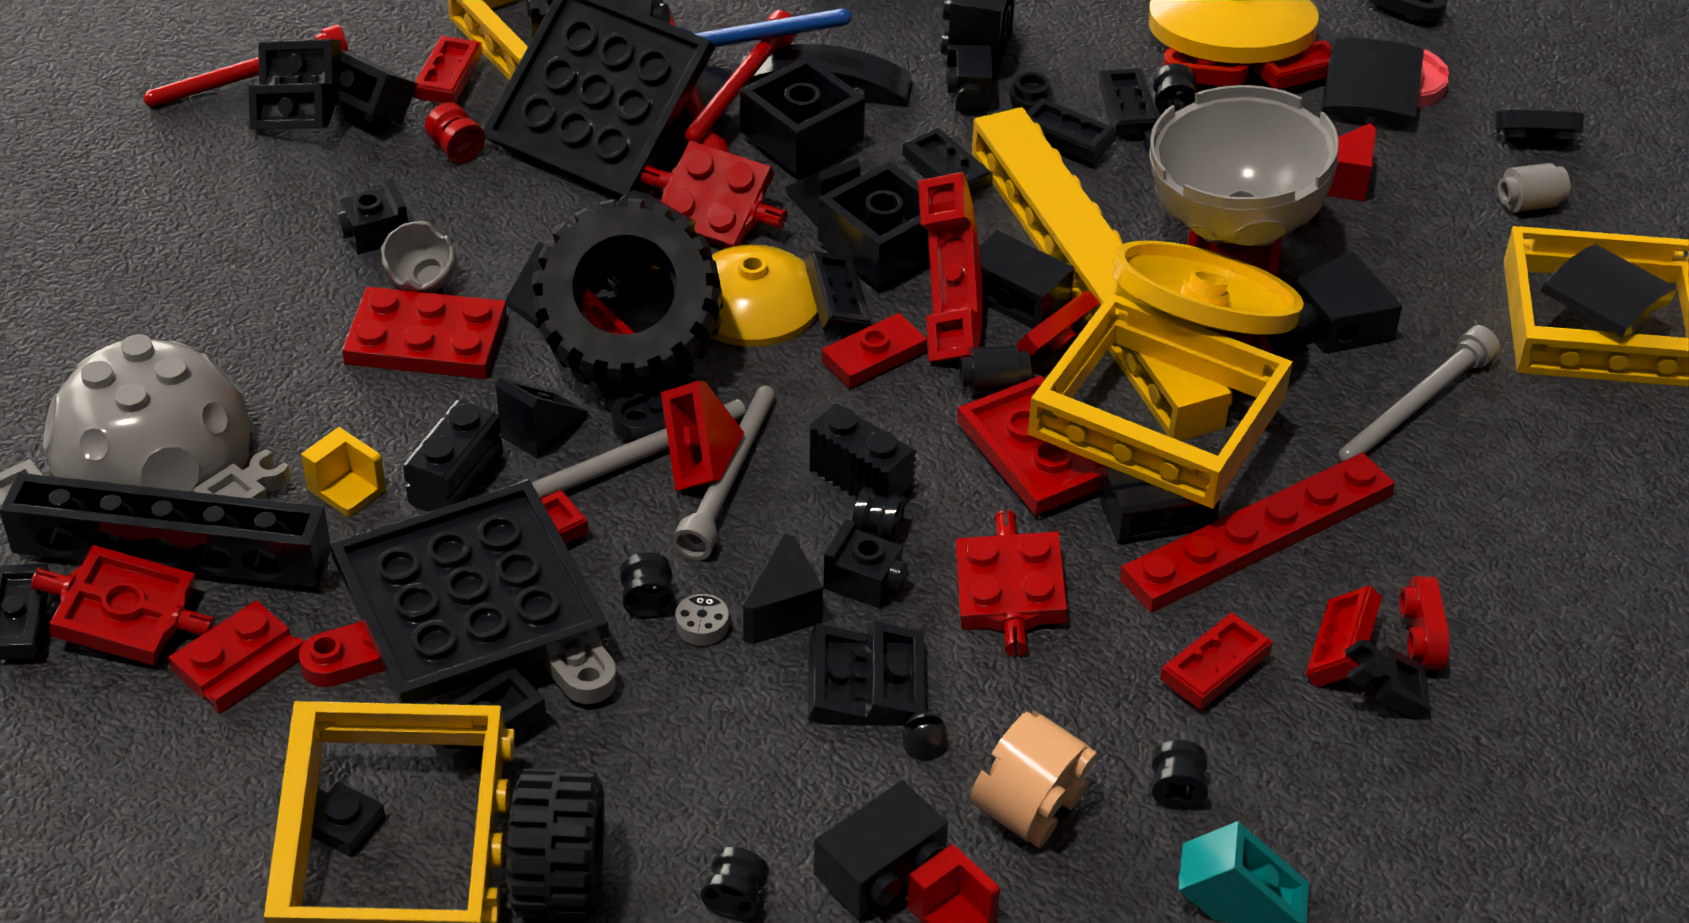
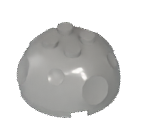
M1235 85L1195 93V103L1175 112V106H1170L1158 118L1152 129L1149 157L1157 195L1174 219L1185 224L1208 243L1246 246L1272 245L1276 239L1290 233L1300 225L1306 224L1323 205V200L1334 181L1338 164L1339 142L1337 131L1332 121L1324 112H1321L1320 118L1303 108L1302 97L1275 88Z
M142 334L131 335L123 341L106 346L83 359L77 364V368L64 382L58 393L54 394L47 413L43 448L47 453L51 473L55 477L193 492L192 489L233 463L240 469H244L250 456V432H252L251 421L243 400L244 395L231 378L207 354L199 353L194 348L180 342L151 340L148 336Z

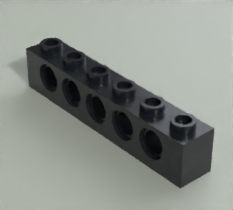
M18 472L0 507V515L11 552L15 554L84 561L92 546L95 545L200 575L318 588L331 553L324 506Z

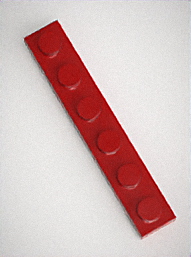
M1362 452L1122 565L1120 581L1152 613L1392 497L1395 482Z

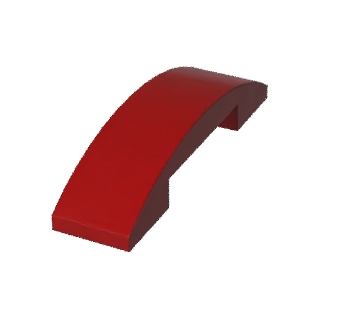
M963 172L918 181L921 226L928 230L933 315H927L926 321L929 362L932 364L958 360L960 357H968L969 348L979 347L983 305L981 260L973 204L966 175Z

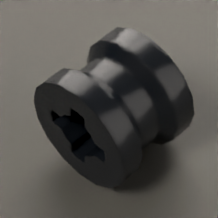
M1172 63L1163 66L1156 72L1153 79V88L1155 91V105L1159 113L1163 114L1172 105L1175 106L1176 110V104L1185 108L1195 103L1197 81L1194 71L1189 66Z
M864 486L859 493L853 512L852 521L856 522L855 529L895 543L903 522L906 504L905 497L898 494H893L889 497L878 495L874 488Z
M645 552L630 556L623 562L620 567V579L624 587L622 591L623 607L627 613L637 618L650 619L669 612L675 604V591L671 584L673 579L672 565L669 560L661 554Z
M1171 740L1155 748L1152 753V770L1156 774L1152 779V797L1163 807L1174 810H1187L1204 803L1208 797V780L1204 776L1207 771V753L1204 748L1195 742L1187 740Z
M740 847L720 849L712 862V872L714 875L707 878L701 889V900L708 909L723 918L731 920L749 919L756 913L759 905L757 891L762 890L767 884L770 868L766 861L748 849Z

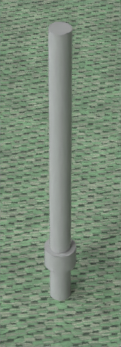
M740 399L724 404V407L735 421L744 417L746 409ZM666 428L531 483L540 499L559 490L566 491L668 449Z

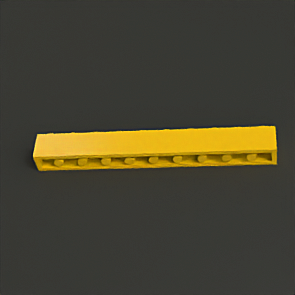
M1020 107L974 118L972 155L993 173L992 184L1038 250L1075 267L1072 299L1082 292L1090 290L1100 302L1086 317L1088 322L1110 293L1158 310L1128 293L1113 279L1111 275L1112 263L1117 248L1122 245L1119 233L1110 228L1102 217L1097 203L1091 202L1083 191L1078 177L1070 173L1062 162L1059 151L1051 147L1043 136L1040 125L1032 121L1024 108ZM1116 308L1115 314H1118L1121 309ZM1116 343L1110 346L1108 351L1167 436L1182 441L1225 428L1228 408L1232 404L1230 387Z

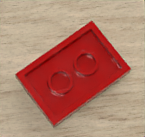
M366 287L342 349L344 365L486 379L507 317L506 301Z
M1042 375L967 403L957 409L958 424L1035 516L1100 490L1102 487L1103 471L1112 469L1028 435L1031 398L1045 381Z

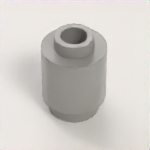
M1552 163L1508 168L1498 183L1500 201L1514 213L1554 208L1560 202H1565L1570 194V178L1566 169L1562 166L1556 167Z

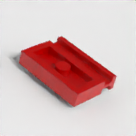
M255 600L168 658L172 672L203 700H209L213 704L214 710L220 714L298 662L299 649L304 641L300 637L296 639L292 636L289 628L260 602Z

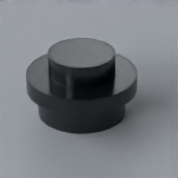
M1025 72L1018 75L1010 87L1011 101L1027 111L1040 98L1048 101L1053 99V89L1050 86L1049 79L1038 72Z

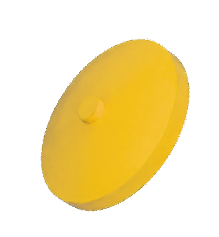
M1151 0L1149 8L1150 30L1163 44L1193 57L1226 63H1262L1294 56L1307 49L1315 41L1319 19L1318 10L1310 0Z
M1145 240L1124 243L1117 248L1111 267L1113 279L1131 295L1166 314L1203 328L1245 334L1268 335L1286 333L1296 328L1304 305L1299 293L1276 276L1233 257L1184 244Z

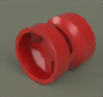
M447 102L438 105L426 118L425 133L436 145L441 146V150L451 161L456 163L468 162L475 158L484 147L486 140L485 132L474 120L469 119L467 113L458 104Z

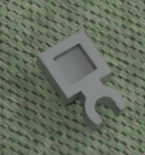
M267 449L255 454L250 461V466L242 470L233 463L192 490L199 493L268 500L266 491L283 488L290 482L291 478L289 467L285 462L272 469L274 467L272 453Z

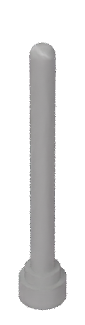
M1481 325L1470 328L1458 339L1455 354L1340 449L1338 453L1340 462L1362 452L1366 454L1467 368H1482L1490 363L1500 353V343L1496 335L1490 329Z
M764 385L757 389L739 425L745 433L721 480L710 484L697 512L680 521L672 537V544L675 550L683 557L699 561L708 558L718 539L715 520L775 399V392L770 386Z

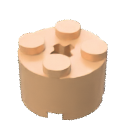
M1032 710V714L1027 711L1013 723L991 753L996 757V760L991 767L990 775L981 770L973 786L970 803L1025 841L1031 842L1040 848L1049 839L1057 825L1058 820L1053 817L1062 805L1072 810L1083 796L1089 784L1083 778L1093 766L1098 753L1044 715Z

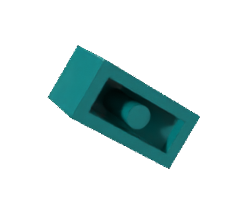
M1239 821L1183 843L1178 891L1213 920L1227 923H1307L1309 882Z

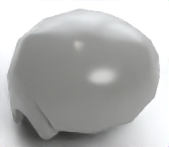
M427 221L402 224L388 234L381 247L382 263L389 278L399 289L404 291L436 293L449 284L458 266L456 251L449 237L436 231L431 223Z

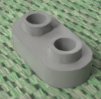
M599 641L540 660L541 664L563 692L575 702L582 704L601 702L607 699L616 688L615 662Z

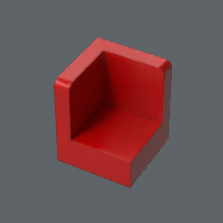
M953 843L909 874L907 909L922 923L997 922L1000 887Z

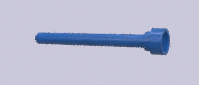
M841 8L695 34L710 40L716 48L846 26L851 22L852 15L848 9Z

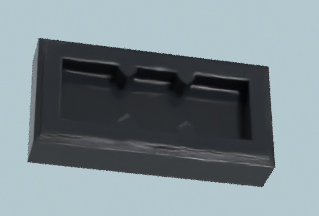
M1137 68L1100 71L1099 86L1111 125L1117 129L1116 136L1144 135L1145 131L1152 130L1158 120V116L1143 70Z
M1040 98L1026 112L1034 123L1036 122L1040 125L1043 136L1052 147L1092 164L1116 140L1117 129L1044 98Z
M938 127L903 143L902 156L928 178L963 172L966 175L970 195L992 186L993 173Z
M810 251L804 263L822 330L854 334L871 326V319L853 257Z

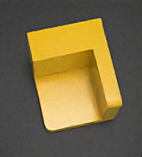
M340 427L301 453L307 490L347 517L353 516L386 491L381 455Z

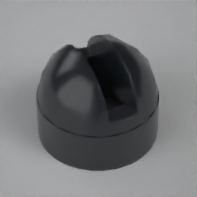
M926 711L913 714L906 722L903 730V748L906 753L912 758L922 761L934 760L944 753L947 745V729L942 718Z

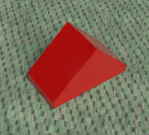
M1371 123L1338 137V164L1334 181L1326 196L1365 201L1372 168L1376 127Z
M696 381L661 392L675 491H684L721 480L745 432L705 381Z

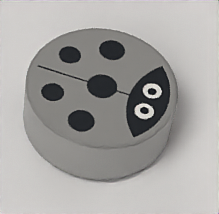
M695 594L682 600L676 608V631L680 638L689 644L697 646L712 645L723 639L728 632V607L724 601L714 595Z

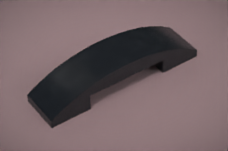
M793 44L789 47L774 50L746 85L748 86L809 56L850 87L864 89L865 103L907 107L912 74L888 60L859 50L823 44Z

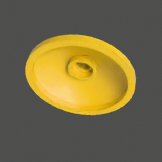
M740 245L712 254L718 269L723 296V308L720 309L722 322L718 335L711 336V338L737 346H769L793 339L806 331L817 320L819 315L805 263L799 257L788 251L766 245Z

